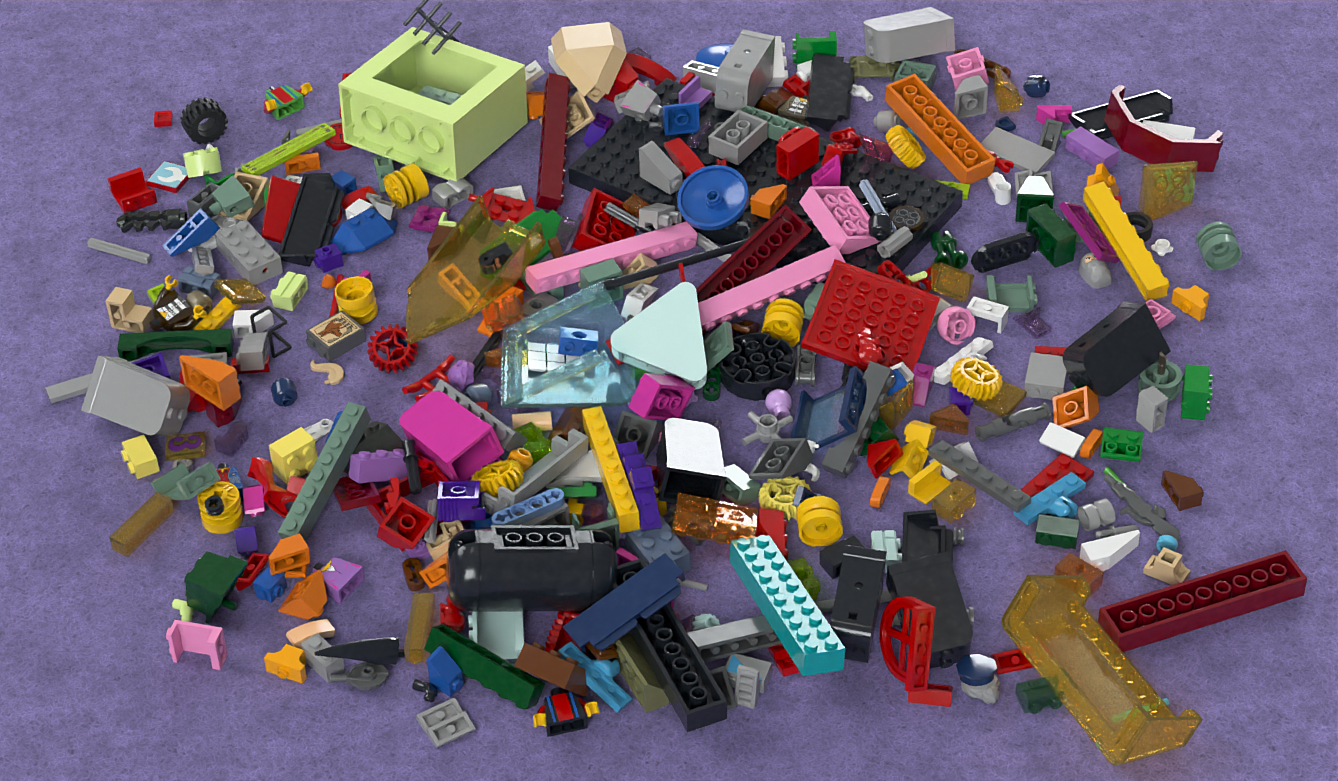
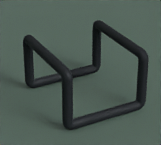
M266 306L251 314L252 332L256 333L254 317L268 309L283 321L269 329L267 333L271 355L275 358L290 350L292 346L275 332V330L286 325L287 320L271 306ZM272 334L287 347L275 353Z

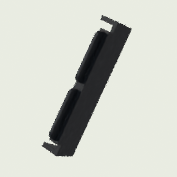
M816 53L812 56L805 121L828 132L837 120L840 122L842 119L847 120L850 114L851 96L848 93L852 91L854 70L850 67L851 63L844 62V57Z
M1158 89L1123 99L1134 119L1143 123V120L1160 123L1169 121V115L1173 114L1172 97ZM1108 103L1068 114V119L1076 129L1083 127L1102 140L1114 137L1104 121Z
M330 173L303 174L278 253L281 261L310 267L312 261L316 258L314 250L330 244L334 231L331 225L337 221L344 198V192L335 187L336 184Z
M936 509L903 512L902 562L949 551L953 562V531L946 529L945 525L938 526Z

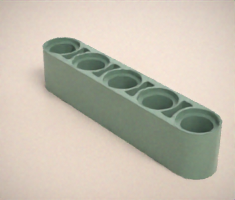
M751 106L741 108V111L767 121V137L779 141L783 134L794 127H799L800 129L806 127Z

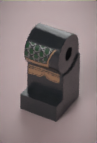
M506 242L486 251L478 259L484 274H492L498 268L507 264L510 267L517 264L514 254Z

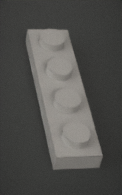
M192 247L191 254L194 271L203 276L213 274L214 264L211 249Z

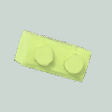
M288 271L284 278H280L277 288L271 291L270 298L273 306L293 311L309 288L306 275Z

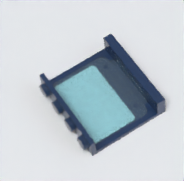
M857 366L850 368L847 385L814 400L805 390L801 391L791 438H806L816 442L819 448H822L857 432L866 390L863 372Z

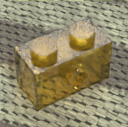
M956 478L932 499V510L936 509L937 516L951 524L956 519L959 520L968 508L974 507L977 500L976 488Z

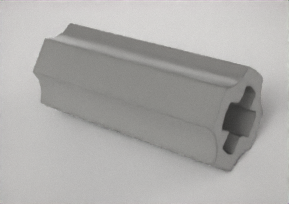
M904 226L877 246V251L881 257L886 259L911 241L913 234L909 228Z

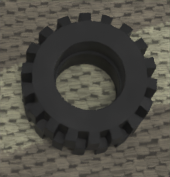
M200 97L196 101L192 100L190 105L187 104L185 106L186 109L182 110L183 115L180 116L183 129L193 142L196 141L197 144L212 143L215 139H220V135H224V130L228 127V119L217 101L215 102L214 99H209L208 97H204V99ZM209 118L206 122L200 124L202 120Z

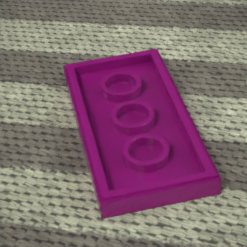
M1062 202L1059 205L1062 212L1097 260L1111 263L1120 261L1111 244L1083 206Z

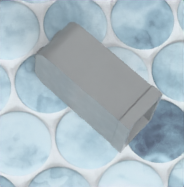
M926 7L864 21L865 55L877 62L890 63L955 51L954 18L932 7Z
M744 29L741 31L740 36L726 55L717 72L715 88L716 108L736 112L745 106L754 107L773 79L775 36Z
M98 355L81 411L100 416L147 435L173 436L180 431L183 421L187 417L190 392L185 385L127 362L125 359Z

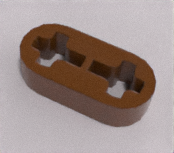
M408 558L402 564L407 587L414 592L420 591L425 587V581L419 573L422 570L421 563L417 558ZM410 566H413L415 571H411ZM417 578L418 583H415L413 579Z

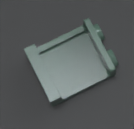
M994 275L986 276V296L988 301L1009 306L1008 312H1033L1034 305H1037V294H1034L1036 285L1035 282H1032L1031 275H1027L1026 283L996 284Z

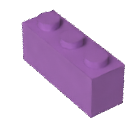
M1079 127L1066 135L1065 148L1093 165L1094 168H1096V165L1103 163L1108 170L1118 164L1119 150L1083 127Z
M393 449L390 452L377 450L376 453L360 451L359 454H351L349 478L357 483L390 481V478L395 477L401 480L407 477L406 463L403 461L404 450Z

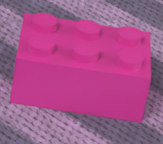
M644 373L628 408L644 419H680L695 387L678 376Z

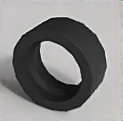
M1140 212L1126 213L1131 225H1138L1144 228L1136 230L1139 238H1142L1144 242L1148 241L1152 235V219Z

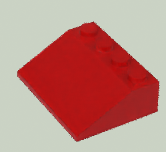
M593 188L585 200L572 247L578 251H584L635 236L636 230H633L632 226L604 211L608 202L639 218V210Z

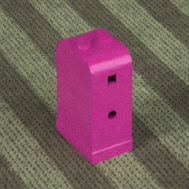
M441 391L428 393L400 417V425L407 439L414 440L415 449L421 452L424 457L434 461L435 465L451 481H470L471 476L476 471L480 470L481 467L487 466V464H491L504 453L497 435L490 424L482 421Z

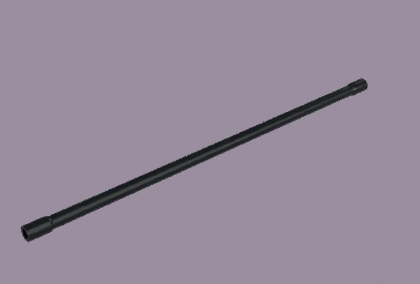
M896 193L882 197L880 201L884 208L900 204V197ZM869 203L862 204L866 212L873 211ZM812 220L805 221L811 229L817 228ZM748 239L617 278L595 283L598 293L606 292L619 286L679 269V263H683V267L733 253Z

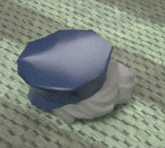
M981 654L965 655L956 664L958 674L961 676L962 691L972 698L982 700L986 704H995L1000 695L998 690L1000 682L994 674L998 669L995 659Z

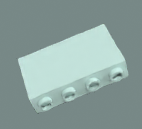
M472 612V615H468L469 628L473 627V630L469 631L470 640L510 663L517 661L524 645L523 612Z

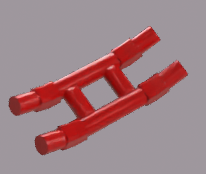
M450 354L435 370L419 381L403 387L402 392L404 394L415 393L421 390L422 387L428 390L415 396V400L418 402L425 395L433 391L435 386L429 382L436 377L449 383L448 376L444 373L450 368L455 357Z

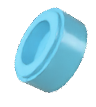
M1162 535L1159 537L1156 547L1160 552L1163 547L1176 552L1178 542L1170 535Z

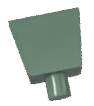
M233 175L213 191L212 195L216 202L208 208L214 216L223 211L228 218H231L255 205L250 194Z

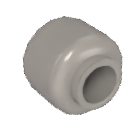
M881 110L874 117V126L877 127L879 132L887 133L892 127L900 125V117L894 110Z

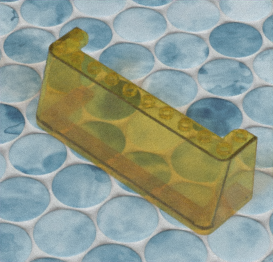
M1027 575L1002 617V627L1112 765H1124L1186 746L1203 719L1193 709H1186L1179 717L1175 716L1085 608L1084 605L1090 596L1091 589L1084 577Z

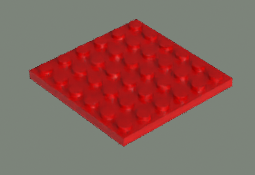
M834 259L801 347L848 365L857 366L859 369L866 371V368L858 362L859 346L855 342L858 340L857 335L865 328H869L871 339L879 338V347H881L882 354L880 365L890 368L903 362L913 372L941 297Z

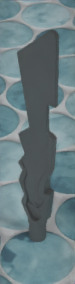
M1109 474L1104 477L1103 480L1110 485L1111 490L1121 500L1126 501L1128 506L1140 518H1146L1154 525L1152 527L1153 530L1160 536L1170 535L1179 543V529L1152 513L1151 505L1143 502L1142 497L1137 495L1135 490L1128 488L1125 483L1115 480Z

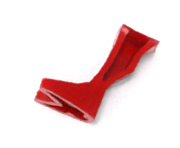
M252 457L247 476L258 480L264 488L263 500L276 513L286 518L290 511L286 503L295 501L298 494L275 485L273 465L270 461L264 458Z

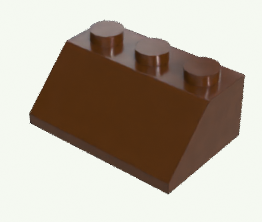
M583 396L568 404L545 441V445L551 446L552 438L556 435L568 441V432L572 429L586 435L583 427L582 410L598 406L602 407V400Z
M536 642L533 645L524 643L515 667L563 689L586 697V672L584 668L578 666L579 661L570 657L564 660L561 658V653L552 649L548 653L544 651L545 646Z

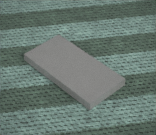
M995 127L981 142L987 151L990 150L996 153L995 157L998 156L1001 160L1012 161L1014 163L1013 167L1022 171L1032 169L1033 174L1040 173L1055 157L1054 151L998 127Z

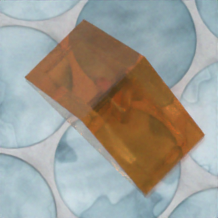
M954 403L930 413L929 424L937 426L936 430L968 435L969 419Z

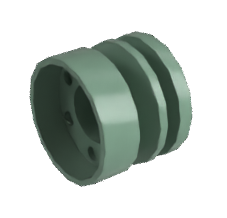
M1224 222L1210 223L1204 226L1196 236V243L1209 269L1214 271L1229 269L1240 260L1242 250L1229 224Z

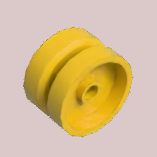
M814 496L799 504L796 510L798 534L803 543L812 547L829 546L840 539L843 534L840 506L835 500L825 496Z

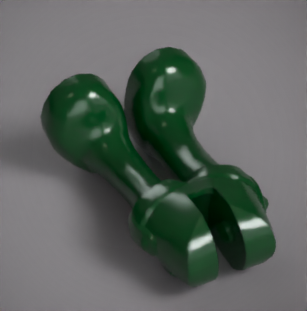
M949 230L943 231V237H941L940 232L932 233L930 243L932 248L938 253L934 259L936 268L942 272L949 271L951 264L953 270L964 268L968 263V256L963 251H956L957 240Z

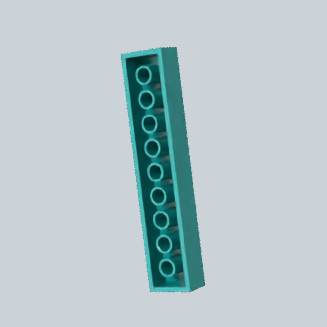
M760 535L753 538L732 540L729 562L802 676L843 670L845 647L769 535Z

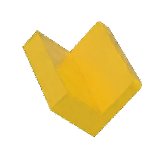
M917 439L901 447L904 454L892 464L889 471L891 475L903 471L911 479L922 471L928 457V450Z
M935 460L909 480L908 494L927 505L952 486V482L941 476V463Z

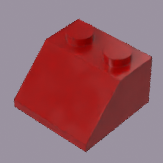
M401 496L380 524L377 537L394 548L414 549L436 517Z

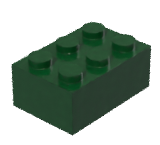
M1047 204L1027 210L1026 232H1032L1038 238L1039 247L1037 250L1055 268L1074 261L1075 241L1077 238L1075 231Z

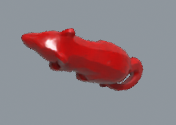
M865 328L857 335L858 340L855 343L859 346L858 362L867 369L870 361L880 364L882 354L881 347H879V338L871 339L870 329Z
M447 595V604L440 603V623L460 633L465 627L463 610L455 607Z

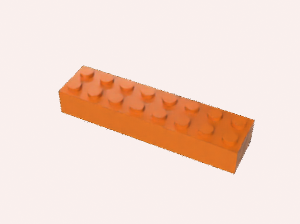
M916 74L886 85L885 101L960 183L972 184L993 173L996 159Z

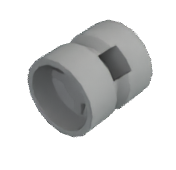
M1106 498L1095 501L1094 505L1086 504L1080 506L1077 510L1080 524L1086 532L1115 522L1114 508Z

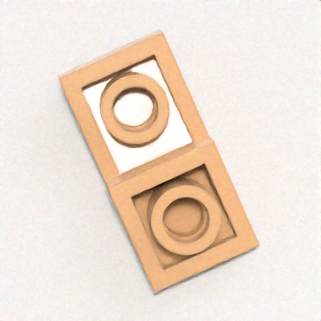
M323 619L295 627L286 633V637L294 647L301 648L302 642L317 633L323 639L334 637L335 629L328 619Z

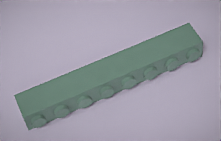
M348 401L278 531L281 539L300 533L306 542L349 462L351 454H353L371 420L365 406Z

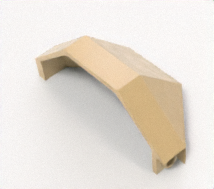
M610 22L561 27L551 38L555 62L583 97L587 96L597 103L605 93L609 94L627 54L622 31Z

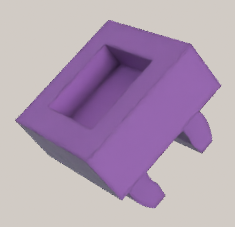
M423 538L420 539L414 549H405L410 558H417L419 561L431 556Z

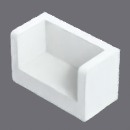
M973 297L967 306L972 316L998 322L997 333H1002L1008 322L1009 306Z

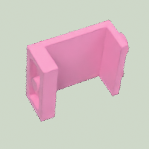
M174 620L171 628L169 627L167 630L166 639L169 642V652L172 655L173 662H178L184 650L210 655L212 668L221 670L228 656L224 633L221 627Z

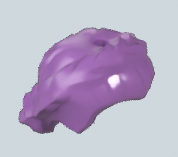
M459 360L448 371L449 383L465 393L466 386L474 383V364L466 360Z

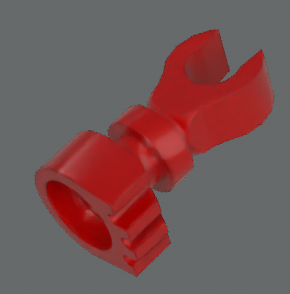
M988 150L996 159L995 167L998 166L1005 173H1009L1010 168L1013 169L1014 163L1012 161L1001 160L1000 157H995L996 153Z

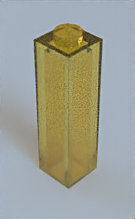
M157 492L152 495L109 537L112 550L129 557L174 513L172 499Z
M413 593L404 646L406 662L414 664L420 662L427 663L428 652L424 650V647L433 627L436 608L434 593Z

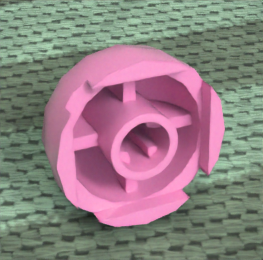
M958 306L949 307L939 315L937 329L944 340L958 345L964 342L961 341L968 336L971 337L973 334L975 318L968 309ZM955 333L960 334V337L956 339Z

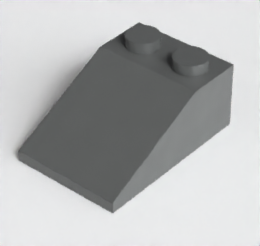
M772 439L749 473V479H784L807 469L814 458L807 439Z

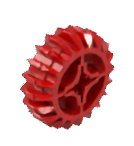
M388 324L387 329L381 326L382 331L375 330L376 336H370L372 342L367 344L370 348L367 350L368 355H370L369 360L373 362L374 367L379 366L381 372L385 368L388 374L391 370L397 374V369H401L404 372V366L410 367L409 361L415 362L414 356L418 355L416 350L418 343L415 342L416 337L412 336L411 330L406 331L405 326L400 328L399 324H396L394 328H392L391 324ZM398 337L407 342V347L399 344ZM395 345L396 349L390 352L389 349H392V347H394ZM378 351H382L383 353L387 354L386 356L388 359L385 360L378 355Z

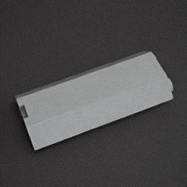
M575 429L568 432V441L556 435L552 438L551 451L524 472L523 483L518 488L510 491L501 486L498 489V497L484 493L482 495L481 508H485V512L493 515L500 510L531 498L588 452L589 437Z

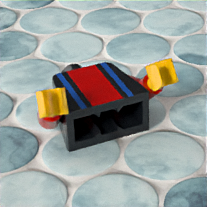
M556 687L550 691L551 696L544 698V705L539 708L537 714L533 715L534 728L537 726L546 727L547 737L587 729V716L591 717L594 713L600 714L597 702L587 703L581 698H577L574 692L563 693L562 688Z

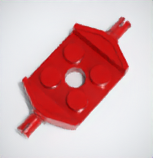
M493 187L482 196L470 193L468 201L478 203L482 216L515 225L536 211L532 197H529L528 201L499 195L494 193L495 188Z

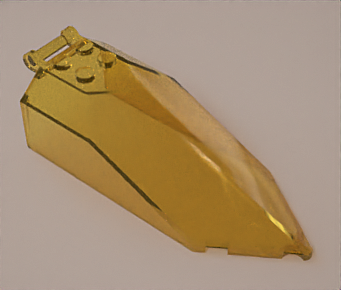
M478 196L407 288V343L413 344L469 320L515 285L526 271V267L532 263L545 246L541 223L536 222L529 231L516 225L514 221L507 220L501 228L490 219L483 197ZM510 231H514L520 235L525 236V238L518 236ZM506 242L513 254L504 266L498 268L494 273L484 274L478 261L480 255Z

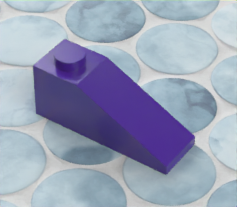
M598 112L595 119L591 121L582 142L586 143L585 145L590 148L607 133L614 119Z

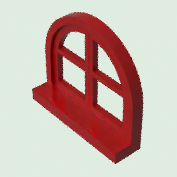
M911 596L897 597L886 606L880 622V647L889 671L895 678L905 683L906 691H927L936 607ZM904 608L901 632L892 627V622L897 612ZM910 609H911V610H912L911 630H910V635H908L909 617H910ZM891 636L901 641L899 663L892 649ZM907 644H908V645H909V650H908L907 670H905L904 667H905L906 647H907Z

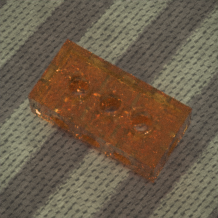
M678 493L673 513L672 533H676L679 536L696 537L699 540H712L719 544H731L732 540L753 538L755 536L757 508Z

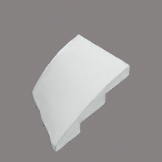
M592 450L588 451L548 483L546 488L565 487V485L583 486L584 481L602 482Z

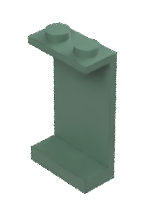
M207 462L192 473H189L185 464L181 463L151 482V485L160 500H189L221 478L212 462Z

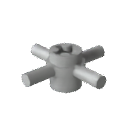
M750 411L748 417L757 425L756 432L743 438L741 441L746 446L758 439L763 443H770L772 439H781L778 436L779 429L794 422L793 417L789 415L777 421L774 415L764 414L759 417L754 411Z

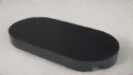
M1022 232L987 243L973 254L971 265L979 273H984L1027 260L1031 257L1030 254L1033 251L1034 253L1037 251L1039 240L1032 232Z

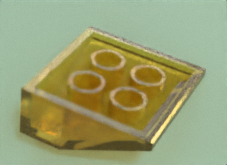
M1197 161L1143 165L1138 205L1140 213L1148 215L1151 219H1159L1192 205Z

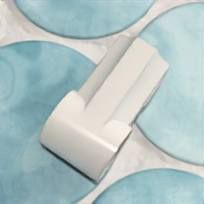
M998 172L992 173L988 177V184L995 195L996 203L1000 205L1009 204L1011 202V184L1006 182L1003 175Z

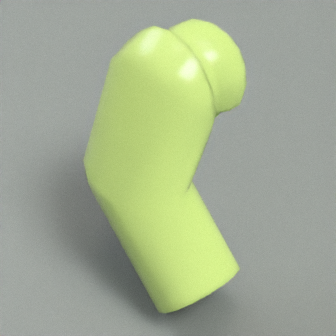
M174 599L172 607L180 610L181 620L191 622L192 615L194 614L193 608L187 606V601Z

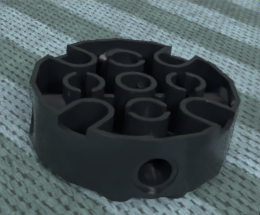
M763 332L746 333L733 338L734 350L720 361L721 383L727 391L739 398L759 401L766 400L767 395L772 390L782 389L787 391L791 388L795 380V353L787 341L782 338L778 340L771 337V334Z

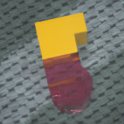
M569 498L570 524L573 525L572 513L576 514L581 526H589L604 521V508L602 505L597 503L590 505L578 503L577 499Z

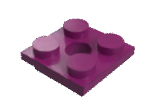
M419 205L409 224V228L434 233L436 226L439 225L438 222L442 213L447 212L448 217L450 211L443 207L433 208L427 205Z

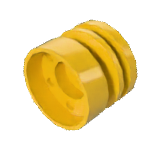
M410 163L402 167L400 171H393L384 177L387 195L392 203H396L399 209L412 204L413 200L419 201L429 194L425 175L414 163Z
M355 276L342 280L337 284L335 297L339 312L343 310L360 325L370 322L377 316L378 305L373 284L369 279Z
M785 298L770 302L766 308L761 332L771 334V337L778 340L782 338L791 347L795 346L799 342L805 315L803 308L795 301Z
M224 481L216 482L197 495L202 525L206 530L215 534H225L234 531V529L241 525L243 510L240 494L235 485ZM210 496H219L223 501L224 511L218 516H210L206 512L204 503Z

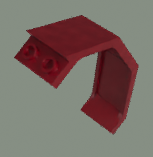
M1119 85L1112 90L1104 121L1122 151L1164 171L1214 172L1215 165L1219 159V152L1224 142L1222 140L1223 132L1217 130L1208 139L1173 138L1134 119L1123 102L1126 87Z

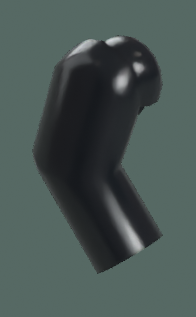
M417 679L414 680L412 689L424 692L423 699L425 701L434 702L435 696L438 694L435 687L431 683Z

